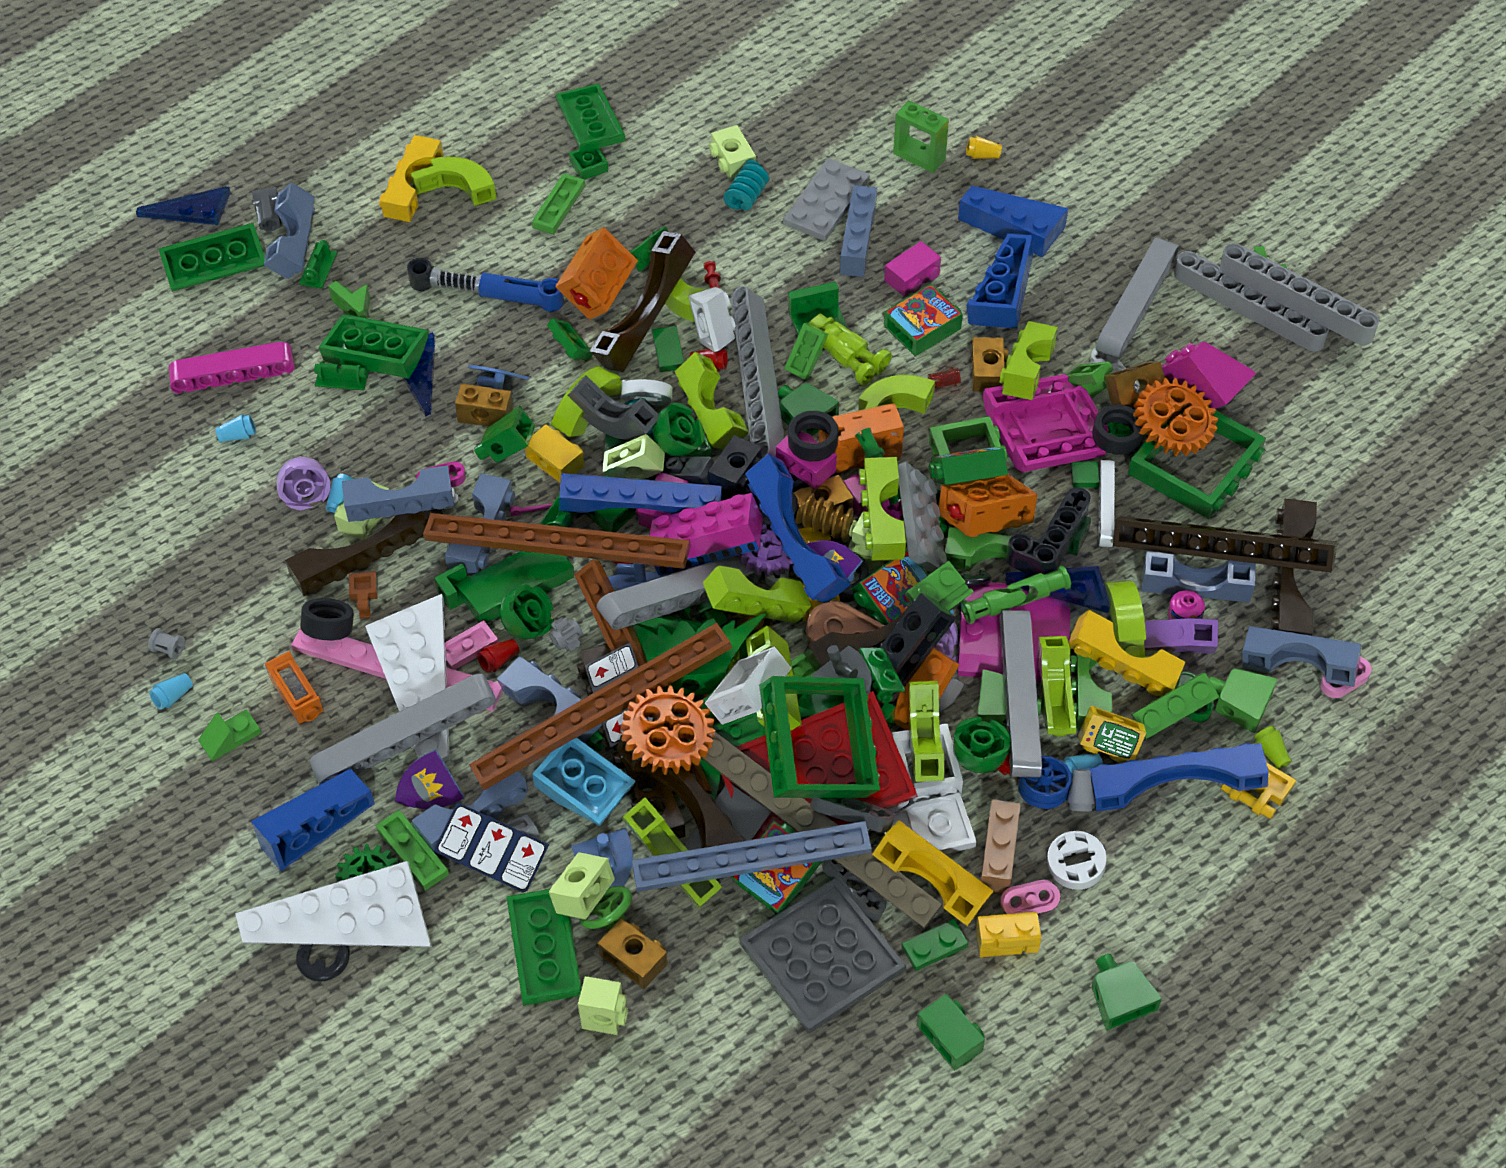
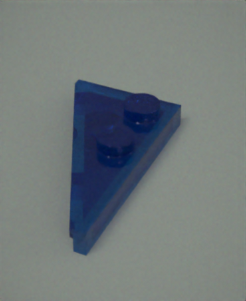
M225 186L137 207L136 214L137 217L219 225L231 193L230 187Z
M433 332L428 335L424 351L409 379L403 378L425 417L431 415L436 343Z
M1099 566L1066 568L1070 576L1071 588L1056 590L1048 596L1104 613H1109L1111 606ZM1024 572L1006 573L1005 582L1009 586L1031 577V575ZM1029 585L1022 586L1021 589L1029 591Z

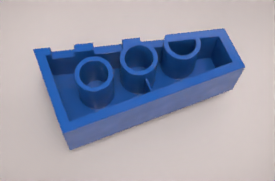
M971 186L960 199L958 220L1002 240L1005 239L1007 234L1032 235L1033 254L1043 257L1065 229L1068 208Z
M1007 234L995 255L993 264L987 268L985 278L976 287L974 297L967 303L968 324L1018 329L1033 259L1032 235Z
M349 769L252 820L251 823L261 849L277 868L282 871L375 803L371 790L352 769Z

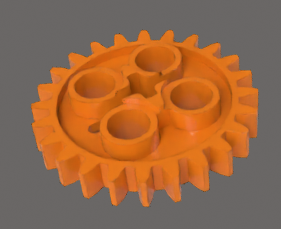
M1164 378L1161 384L1155 380L1152 386L1148 384L1137 398L1138 400L1134 405L1136 410L1133 413V416L1138 418L1135 425L1143 426L1139 434H1148L1146 442L1155 441V449L1163 446L1165 454H1167L1169 449L1173 450L1174 456H1177L1180 451L1185 456H1188L1190 451L1197 454L1200 448L1203 450L1214 437L1213 434L1217 430L1215 424L1218 418L1213 416L1216 409L1208 407L1212 401L1203 399L1205 392L1197 394L1195 392L1196 385L1191 389L1188 388L1187 381L1179 385L1177 378H1174L1171 384L1167 378ZM1185 406H1190L1184 410L1182 415H1178ZM1169 419H1173L1172 422L1166 428H1161L1167 424Z
M658 686L656 694L646 689L645 698L637 694L636 703L629 702L628 711H624L623 714L624 721H622L621 730L624 732H622L621 739L622 741H628L625 750H634L633 760L642 758L641 767L650 763L652 764V772H655L659 766L662 767L663 774L665 775L668 772V768H673L675 774H678L680 766H683L687 771H690L691 762L698 766L701 757L706 758L709 751L708 748H712L713 739L711 738H714L715 729L712 728L714 719L708 718L710 709H702L703 700L694 702V693L689 694L687 697L683 696L684 688H681L678 693H674L672 686H669L667 692H663L662 688ZM674 713L683 714L684 717H677ZM652 717L655 718L656 721H648L645 718ZM680 738L689 739L691 742H682ZM658 742L663 746L656 747L653 746L651 743Z

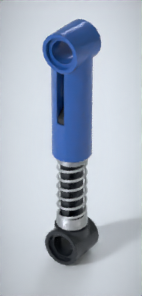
M415 258L407 265L410 285L417 291H425L439 286L440 288L446 286L447 289L452 287L453 290L459 288L460 291L465 289L466 292L472 290L473 293H478L480 297L541 306L542 309L549 312L557 311L564 305V296L555 287L559 280L555 278L536 281L484 272L482 275H477V277H475L474 273L472 276H468V273L462 275L461 271L459 274H455V271L449 273L448 269L446 272H442L441 268H435L425 258Z

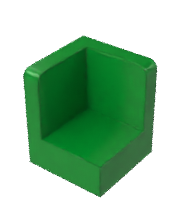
M463 564L434 577L437 593L443 595L444 603L449 610L464 603L454 588V584L467 578L466 568Z

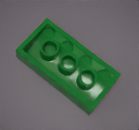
M254 223L158 248L172 292L264 267L265 261Z
M343 314L318 348L323 360L338 365H361L368 371L409 379L422 356L429 333L426 329Z
M520 551L454 584V588L478 623L483 620L485 623H488L500 617V605L506 594L523 584H528L531 587L538 586L546 593L574 578V567L567 557L563 555Z

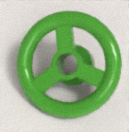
M624 886L609 887L598 902L600 904L596 905L590 915L597 914L599 919L589 920L587 917L585 920L579 918L581 925L588 929L605 927V929L610 930L621 918L625 919L624 913L632 901L631 891ZM623 897L621 904L618 905L617 902Z

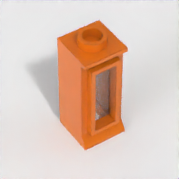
M290 651L265 663L270 680L298 724L312 721L320 713L324 712L319 696L313 690Z

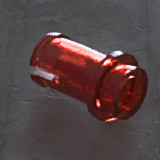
M950 367L947 371L928 374V379L939 380L935 382V389L949 385L957 387V384L961 383L958 368L953 369V367Z

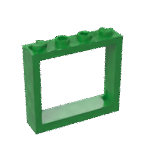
M1185 406L1178 415H1182L1184 410L1190 406ZM1218 411L1214 413L1213 416L1218 418L1215 424L1217 426L1215 432L1247 450L1210 496L1151 464L1150 462L1163 448V446L1155 449V441L1145 442L1132 457L1128 475L1209 519L1215 511L1222 510L1226 502L1225 498L1228 495L1232 497L1235 494L1241 478L1244 480L1248 478L1252 471L1253 463L1261 461L1263 454L1266 452L1263 448L1266 437ZM1169 419L1167 424L1161 428H1166L1172 422L1173 419Z
M772 676L759 685L774 798H866L880 790L878 780L880 776L876 766V748L872 739V720L868 711V694L865 691L864 678ZM785 694L844 696L856 784H797Z

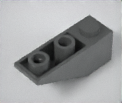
M665 456L663 473L689 481L690 484L709 485L708 471L714 464V460L712 457ZM658 474L653 475V476H651V477H649V478H646V479L654 480V481H655V479H656V477L658 476Z

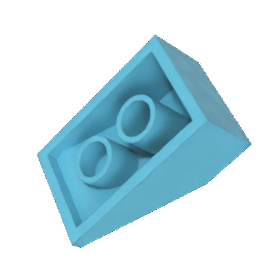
M578 738L552 751L532 774L534 787L559 805L599 826L636 784L634 779Z

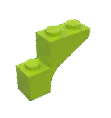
M1067 636L1039 637L1038 669L1041 676V713L1047 734L1058 737L1076 734V719L1070 678V646Z

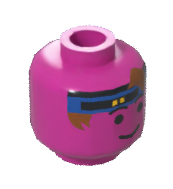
M1179 591L1170 600L1167 613L1168 620L1203 619L1205 611L1204 600L1193 591Z

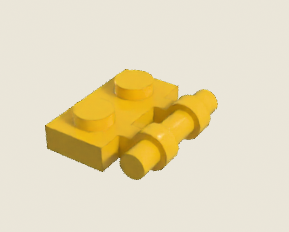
M1266 762L1269 772L1267 787L1253 789L1261 794L1259 798L1254 797L1245 790L1237 791L1227 785H1222L1221 790L1228 793L1230 799L1235 802L1239 800L1251 807V811L1258 816L1262 814L1272 819L1276 809L1269 806L1268 802L1271 800L1281 805L1295 786L1296 780Z

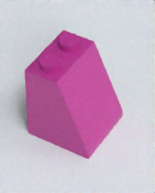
M1205 341L1196 345L1190 343L1182 348L1180 352L1178 350L1172 351L1165 357L1166 363L1162 366L1164 376L1170 384L1174 378H1177L1179 385H1182L1184 381H1187V387L1190 389L1196 385L1195 392L1197 394L1205 392L1203 399L1211 400L1212 402L1208 407L1215 409L1226 405L1255 375L1252 369Z

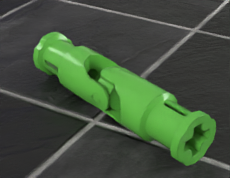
M1063 565L1058 566L1057 570L1044 575L1042 573L1010 584L1005 589H995L983 593L982 597L969 602L964 600L961 602L962 613L969 625L973 624L976 619L987 615L993 617L1001 614L1002 610L1007 611L1012 607H1019L1048 597L1051 592L1062 588L1065 590L1070 589V576ZM1029 585V593L1027 594V596L1022 591V586Z

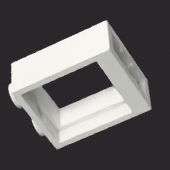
M775 647L739 660L705 704L722 725L758 712L762 708L759 685L772 676H786L791 667Z
M948 724L940 725V737L951 777L944 778V781L913 783L918 796L912 799L914 802L955 793L962 794L963 779L958 761L953 754V742ZM909 730L892 732L893 739L910 776L905 757L906 753H911Z

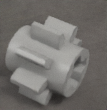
M561 617L551 624L554 630L549 633V636L557 649L562 650L565 648L571 652L581 645L578 639L583 636V632L573 618L567 621L566 618Z

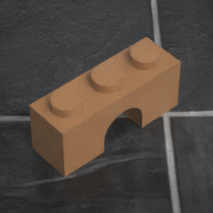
M992 799L981 882L993 890L992 893L1003 894L1011 884L1021 803Z

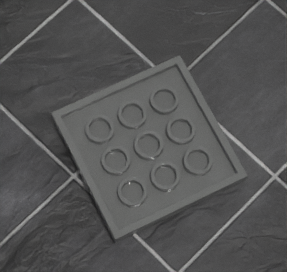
M836 878L739 939L741 947L808 1034L906 971V964Z

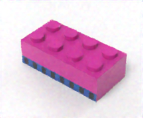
M752 493L735 495L731 499L720 502L713 501L705 506L693 509L687 508L671 515H661L652 520L649 536L689 540L691 547L685 566L686 569L759 550L763 517ZM654 565L659 576L683 570V568Z

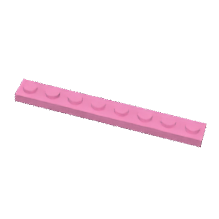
M301 629L291 644L294 651L386 679L375 649L371 644L348 637L334 641L319 640L304 634ZM446 667V688L472 675ZM488 680L496 701L486 710L494 711L503 690L499 683Z

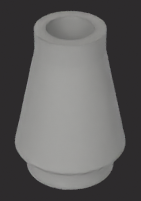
M1073 769V778L1067 798L1069 810L1092 811V804H1095L1091 781V770Z

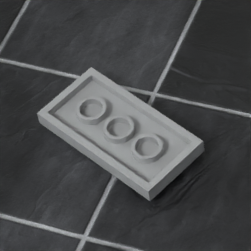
M827 158L783 218V225L826 241L850 207L853 185L865 186L870 180V174Z
M907 462L898 465L909 559L932 573L947 562L942 544L944 535L939 523L940 509L935 495L937 494V487L933 480L924 476L918 469H915Z

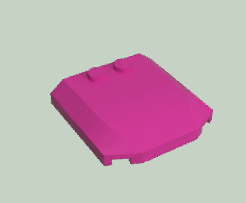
M1066 374L1040 378L1033 400L1002 394L1003 386L984 390L985 412L987 416H990L993 426L998 427L1000 440L1005 446L1015 469L1021 472L1102 457L1106 454L1095 443L1092 434L1099 411L1087 390L1080 385L1075 387L1071 384ZM1104 425L1103 428L1108 432L1107 425Z
M989 582L982 586H968L974 592L965 600L969 602L982 597L983 593L995 589H1005L1010 584ZM1029 585L1021 587L1026 596L1029 593ZM1059 590L1051 592L1048 597L1007 610L1030 611L1036 682H1041L1038 669L1039 637L1067 636L1068 641L1070 639V609ZM961 609L958 657L960 665L958 667V676L982 678L983 670L1003 674L1000 630L1001 614L993 617L987 615L976 619L973 624L969 625Z

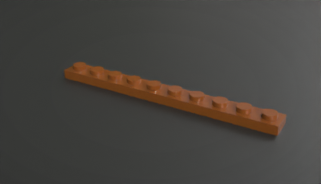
M430 513L423 533L425 541L685 569L691 547L689 540L435 513Z
M595 559L591 560L574 576L611 652L631 643L638 667L647 663V659L632 626L614 630L596 608L597 603L602 597L615 591L601 562ZM680 738L682 742L688 743L686 738ZM691 762L690 770L696 775L700 786L705 792H712L713 790L700 764L697 766Z
M715 623L475 760L469 766L482 789L486 790L628 708L629 702L636 703L637 694L645 698L646 689L655 693L658 686L664 688L732 649L731 643L719 625Z

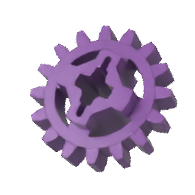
M766 525L762 526L759 550L737 555L740 557L739 563L747 564V571L755 569L757 576L761 572H765L767 577H770L771 572L780 575L781 568L788 571L789 565L793 564L791 558L782 550L781 545L783 543L772 529H767Z

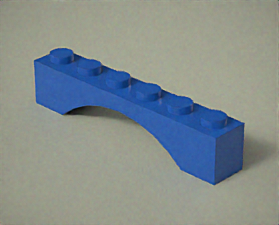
M767 454L745 473L750 482L748 486L761 502L759 507L769 517L772 523L770 525L772 531L782 541V550L791 558L794 564V572L803 580L806 594L812 600H818L823 603L830 602L851 584L838 562L818 555L800 535L792 509L794 480L783 460Z
M561 473L559 511L587 513L609 508H641L675 514L687 508L693 509L705 506L713 501H721V486Z
M1244 743L1238 747L1231 748L1216 747L1204 752L1195 753L1189 751L1176 756H1157L1149 760H1129L1122 764H1101L1095 768H1090L1096 811L1125 808L1135 797L1147 789L1174 780H1209L1227 785L1237 791L1267 787L1269 775L1261 743Z

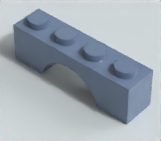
M292 182L277 194L274 212L285 225L287 237L280 236L267 247L264 266L287 279L296 273H300L304 268V255L308 248L307 239L312 227L310 222L315 211L313 207L315 196Z
M853 185L841 251L840 275L865 276L871 226L874 223L877 205V187Z
M448 465L421 469L415 482L399 490L379 488L372 483L369 477L342 481L344 507L348 522L454 507Z
M481 473L472 492L474 507L484 515L483 519L506 521L507 507H511L515 500V491H512L511 480ZM450 543L445 554L447 569L450 570L463 564L467 575L472 576L480 572L481 568L485 569L487 567L490 548Z
M1146 551L1142 568L1141 591L1174 595L1179 591L1188 590L1199 594L1202 598L1250 603L1255 588L1256 563L1228 560L1214 568L1199 569L1183 565L1175 558L1174 554Z
M1249 626L1243 647L1242 669L1270 673L1282 663L1302 661L1317 667L1324 675L1327 683L1354 687L1360 664L1361 644Z
M521 656L497 678L503 692L522 707L538 701H547L557 705L556 715L581 700L580 696L571 687L564 688L554 675L549 674L547 676L537 663L532 660L528 662ZM602 723L577 738L585 743L602 726Z
M517 771L488 789L483 790L480 797L467 807L496 819L509 805H516L525 798L528 793L526 779ZM436 804L412 820L413 827L433 852L454 810L446 809Z

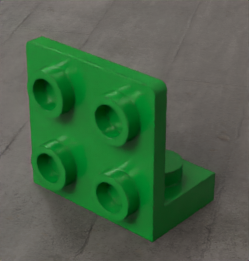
M836 281L788 292V313L797 336L803 324L809 323L820 313L826 318L832 317L834 322L837 321L848 329L838 305L839 287Z

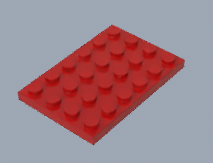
M872 691L868 694L867 704L869 716L872 720L871 732L873 744L876 748L875 759L877 772L880 776L878 778L880 790L866 798L854 799L889 809L918 796L875 694ZM845 703L801 720L802 724L790 731L797 784H856ZM766 735L736 747L771 774ZM722 775L731 799L734 793L733 786L749 796ZM803 798L811 804L812 798ZM771 812L752 840L760 839L774 821L780 826L785 822ZM826 815L837 825L851 824L850 822Z

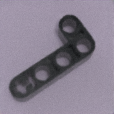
M1080 487L1070 489L1040 540L1022 533L1012 535L1008 542L1006 561L1009 566L1031 576L1039 573L1044 575L1057 570L1087 518L1091 500L1090 493Z

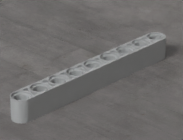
M740 286L732 294L731 305L736 325L735 334L750 442L762 447V459L767 454L776 457V446L784 439V431L765 304L761 296L745 286Z

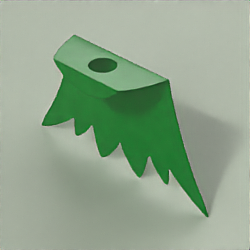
M766 614L757 616L735 629V621L726 624L722 631L730 641L732 649L662 688L663 692H667L669 686H672L673 692L678 693L681 688H684L683 682L688 679L697 681L699 685L685 687L683 696H688L691 693L703 695L713 692L725 678V672L744 640ZM711 618L695 632L687 622L681 621L673 635L662 626H659L657 635L635 624L631 626L642 645L647 662L714 625L716 622L714 618Z

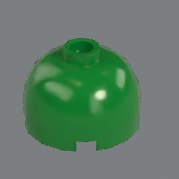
M672 403L658 413L656 423L652 426L655 442L670 456L687 455L695 451L704 442V431L700 420L697 419L695 421L690 415L693 411L682 403Z
M523 584L506 594L500 605L499 614L505 630L510 635L522 640L535 639L545 635L551 630V624L554 622V619H551L550 612L554 610L553 604L549 596L538 586L531 587L528 584Z
M982 717L965 719L957 725L953 736V754L955 758L968 771L982 774L993 772L1004 763L1009 753L1010 734L997 721L991 720L990 723L982 722Z

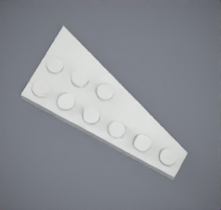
M442 594L365 626L399 712L447 687L446 647L444 641L445 620L443 614L444 597ZM449 728L414 745L413 747L418 759L436 749L443 762L450 760Z
M408 861L235 913L243 943L432 947Z

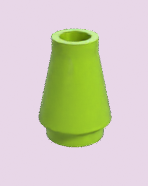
M1269 726L1254 736L1256 744H1262L1264 755L1277 769H1281L1292 762L1280 730H1276L1274 726Z

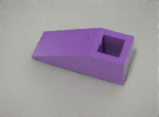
M1187 618L1145 621V650L1159 651L1163 649L1168 652L1214 654L1217 649L1218 620Z

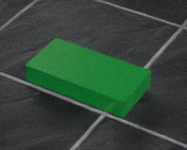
M677 326L652 329L660 372L677 370L684 363Z

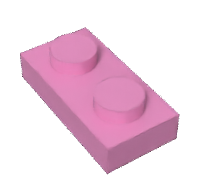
M483 620L445 642L446 664L450 669L456 670L476 659L477 654L481 652L483 647L499 643L498 638Z

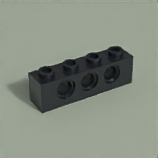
M922 592L912 602L910 608L879 646V648H884L904 687L956 620L937 600ZM871 686V692H874L877 701L884 704L882 701L878 700L876 696L877 694L873 686ZM894 692L892 695L893 699L888 703L892 704L900 692Z

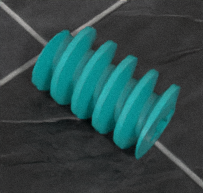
M751 159L745 162L723 195L727 206L735 210L742 209L747 211L751 209L753 203H755L757 197H759L769 181V175L760 163Z

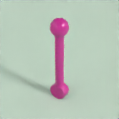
M553 503L523 508L513 506L510 508V514L515 516L525 512L550 509Z

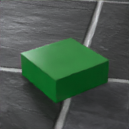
M1098 462L1071 463L1073 488H1099Z

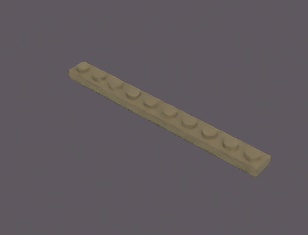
M715 732L714 738H711L713 739L712 748H708L707 757H701V759L762 806L770 810L796 832L839 826L826 815L813 810L810 803L803 798H774L771 774ZM872 850L871 853L833 859L923 929L927 927L942 907L939 901L902 873L893 871L873 856Z

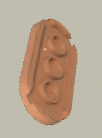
M830 601L822 603L812 610L806 622V634L809 642L813 643L830 632L857 634L877 630L885 625L846 603Z

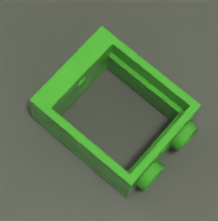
M908 100L896 113L893 154L934 173L946 159L949 119ZM910 126L930 134V145L909 136Z
M990 416L930 427L929 444L933 456L950 454L946 442L986 435L990 447L1004 448L1007 461L1006 448L1004 445L1001 446L999 442V429L997 426H993Z

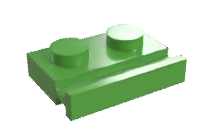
M947 561L908 590L905 596L912 603L922 592L937 600L945 609L950 611L968 598L974 591L968 588L965 584L966 581L953 565Z

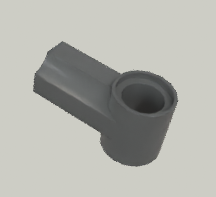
M276 187L252 190L260 230L266 232L275 231L280 227L279 216L274 212L278 194Z

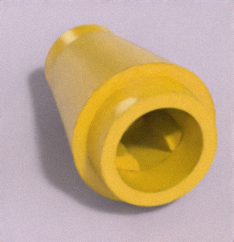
M975 136V138L969 137L966 156H971V159H999L1002 145L979 136Z

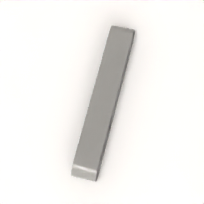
M1157 237L1153 240L1104 326L1096 344V351L1118 359L1122 357L1173 265L1172 259H1176L1179 245Z
M1232 243L1225 246L1220 264V271L1224 275L1357 344L1368 345L1373 341L1379 324V318L1373 312L1242 245Z
M1184 251L1178 255L1174 276L1181 283L1307 350L1319 351L1323 349L1329 332L1328 328L1229 278L1220 271L1219 265L1194 252Z
M736 555L611 592L599 600L596 608L612 629L617 630L710 601L702 582L718 565L740 569L743 575L753 584H756L760 575H756L755 569L747 571V564H740V557Z
M1002 610L1000 630L1007 731L1011 739L1009 750L1011 777H1041L1042 758L1030 611Z
M484 674L472 675L315 754L310 758L309 762L318 784L321 785L349 769L358 774L491 707L495 703L496 698Z

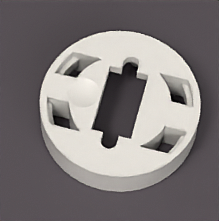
M622 380L621 399L627 402L629 400L645 398L648 404L666 405L672 402L673 387L667 383L655 380Z
M1082 831L1066 832L1058 836L1049 847L1048 869L1052 877L1062 886L1076 890L1086 889L1098 883L1103 877L1106 868V852L1102 843L1093 835ZM1064 843L1059 851L1058 846ZM1088 851V853L1095 854L1090 856V861L1066 866V863H1059L1060 860H1063V857L1071 856V853L1079 854ZM1095 870L1096 874L1093 877L1089 878V876Z

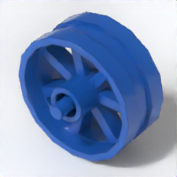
M1041 755V777H1019L1018 791L1022 799L1029 805L1037 808L1051 809L1060 806L1066 801L1072 781L1071 772L1068 766L1061 760ZM1063 782L1065 787L1063 788L1056 783Z

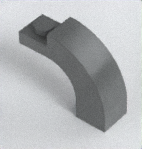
M584 376L567 395L585 412L582 418L603 433L618 439L633 440L647 434L656 423L659 415L642 398L632 405H625L614 401L587 376Z

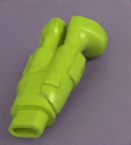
M820 313L809 322V324L829 334L823 348L843 368L850 367L855 373L856 382L861 386L871 382L874 375L878 376L882 373L892 359L893 355L887 349H882L876 354L868 351V343L865 339L860 337L859 334L850 331L839 322H834L832 317L826 318Z

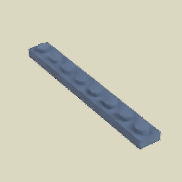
M866 821L635 859L632 860L636 890L640 892L871 853V844Z

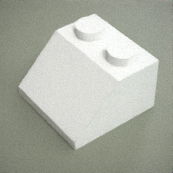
M714 287L688 295L701 344L716 352L735 339L733 331L736 325L733 317L729 316L727 307L730 306V301L726 292Z

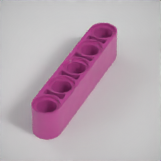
M275 342L176 360L170 363L168 370L171 390L179 394L184 390L190 392L206 389L207 386L228 385L234 381L239 383L258 379L257 377L267 378L283 375L284 372L289 374L293 372L295 366L290 344Z

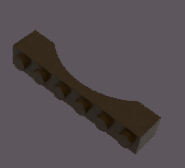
M662 232L651 250L648 278L636 305L621 322L609 329L603 330L590 350L604 368L624 372L695 255V250L682 234Z
M1285 498L1282 509L1277 508L1275 524H1280V530L1277 529L1275 534L1312 538L1316 526L1317 502ZM1273 566L1278 567V573H1274L1272 588L1277 589V595H1273L1271 610L1276 611V617H1272L1270 629L1312 636L1313 610L1305 602L1298 590L1293 568Z
M433 509L418 513L395 515L391 522L382 530L353 545L331 549L308 548L285 560L289 575L303 596L317 593L331 582L341 581L347 574L357 569H365L371 562L381 557H389L395 550L405 545L410 546L414 544L419 538L424 536L423 533L430 513L443 514L442 509Z
M912 603L909 604L901 616L888 625L877 630L857 634L830 632L809 644L803 653L816 672L830 661L827 652L830 646H837L840 652L847 646H851L859 653L860 648H879Z
M621 735L617 750L632 770L660 781L675 792L686 804L699 830L701 848L747 841L735 831L729 817L721 813L715 805L711 794L703 790L698 783L696 775L691 770L687 771L683 766H680L679 773L675 774L673 768H668V772L665 775L663 774L662 767L658 766L655 772H652V764L650 763L641 767L642 758L632 759L634 750H625L628 741H622ZM658 742L651 743L653 746L656 747L663 746Z

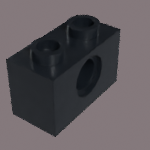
M734 435L709 469V485L721 486V493L731 498L735 495H740L742 491L745 492L749 488L748 484L750 483L745 473L762 459V447Z

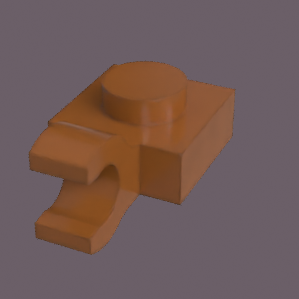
M376 571L349 574L350 601H357L360 619L371 618L370 600L378 599Z

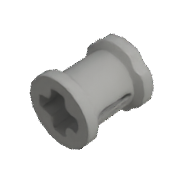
M156 628L152 632L148 642L150 651H160L169 654V657L172 659H178L185 647V638L183 636L166 634L160 628Z

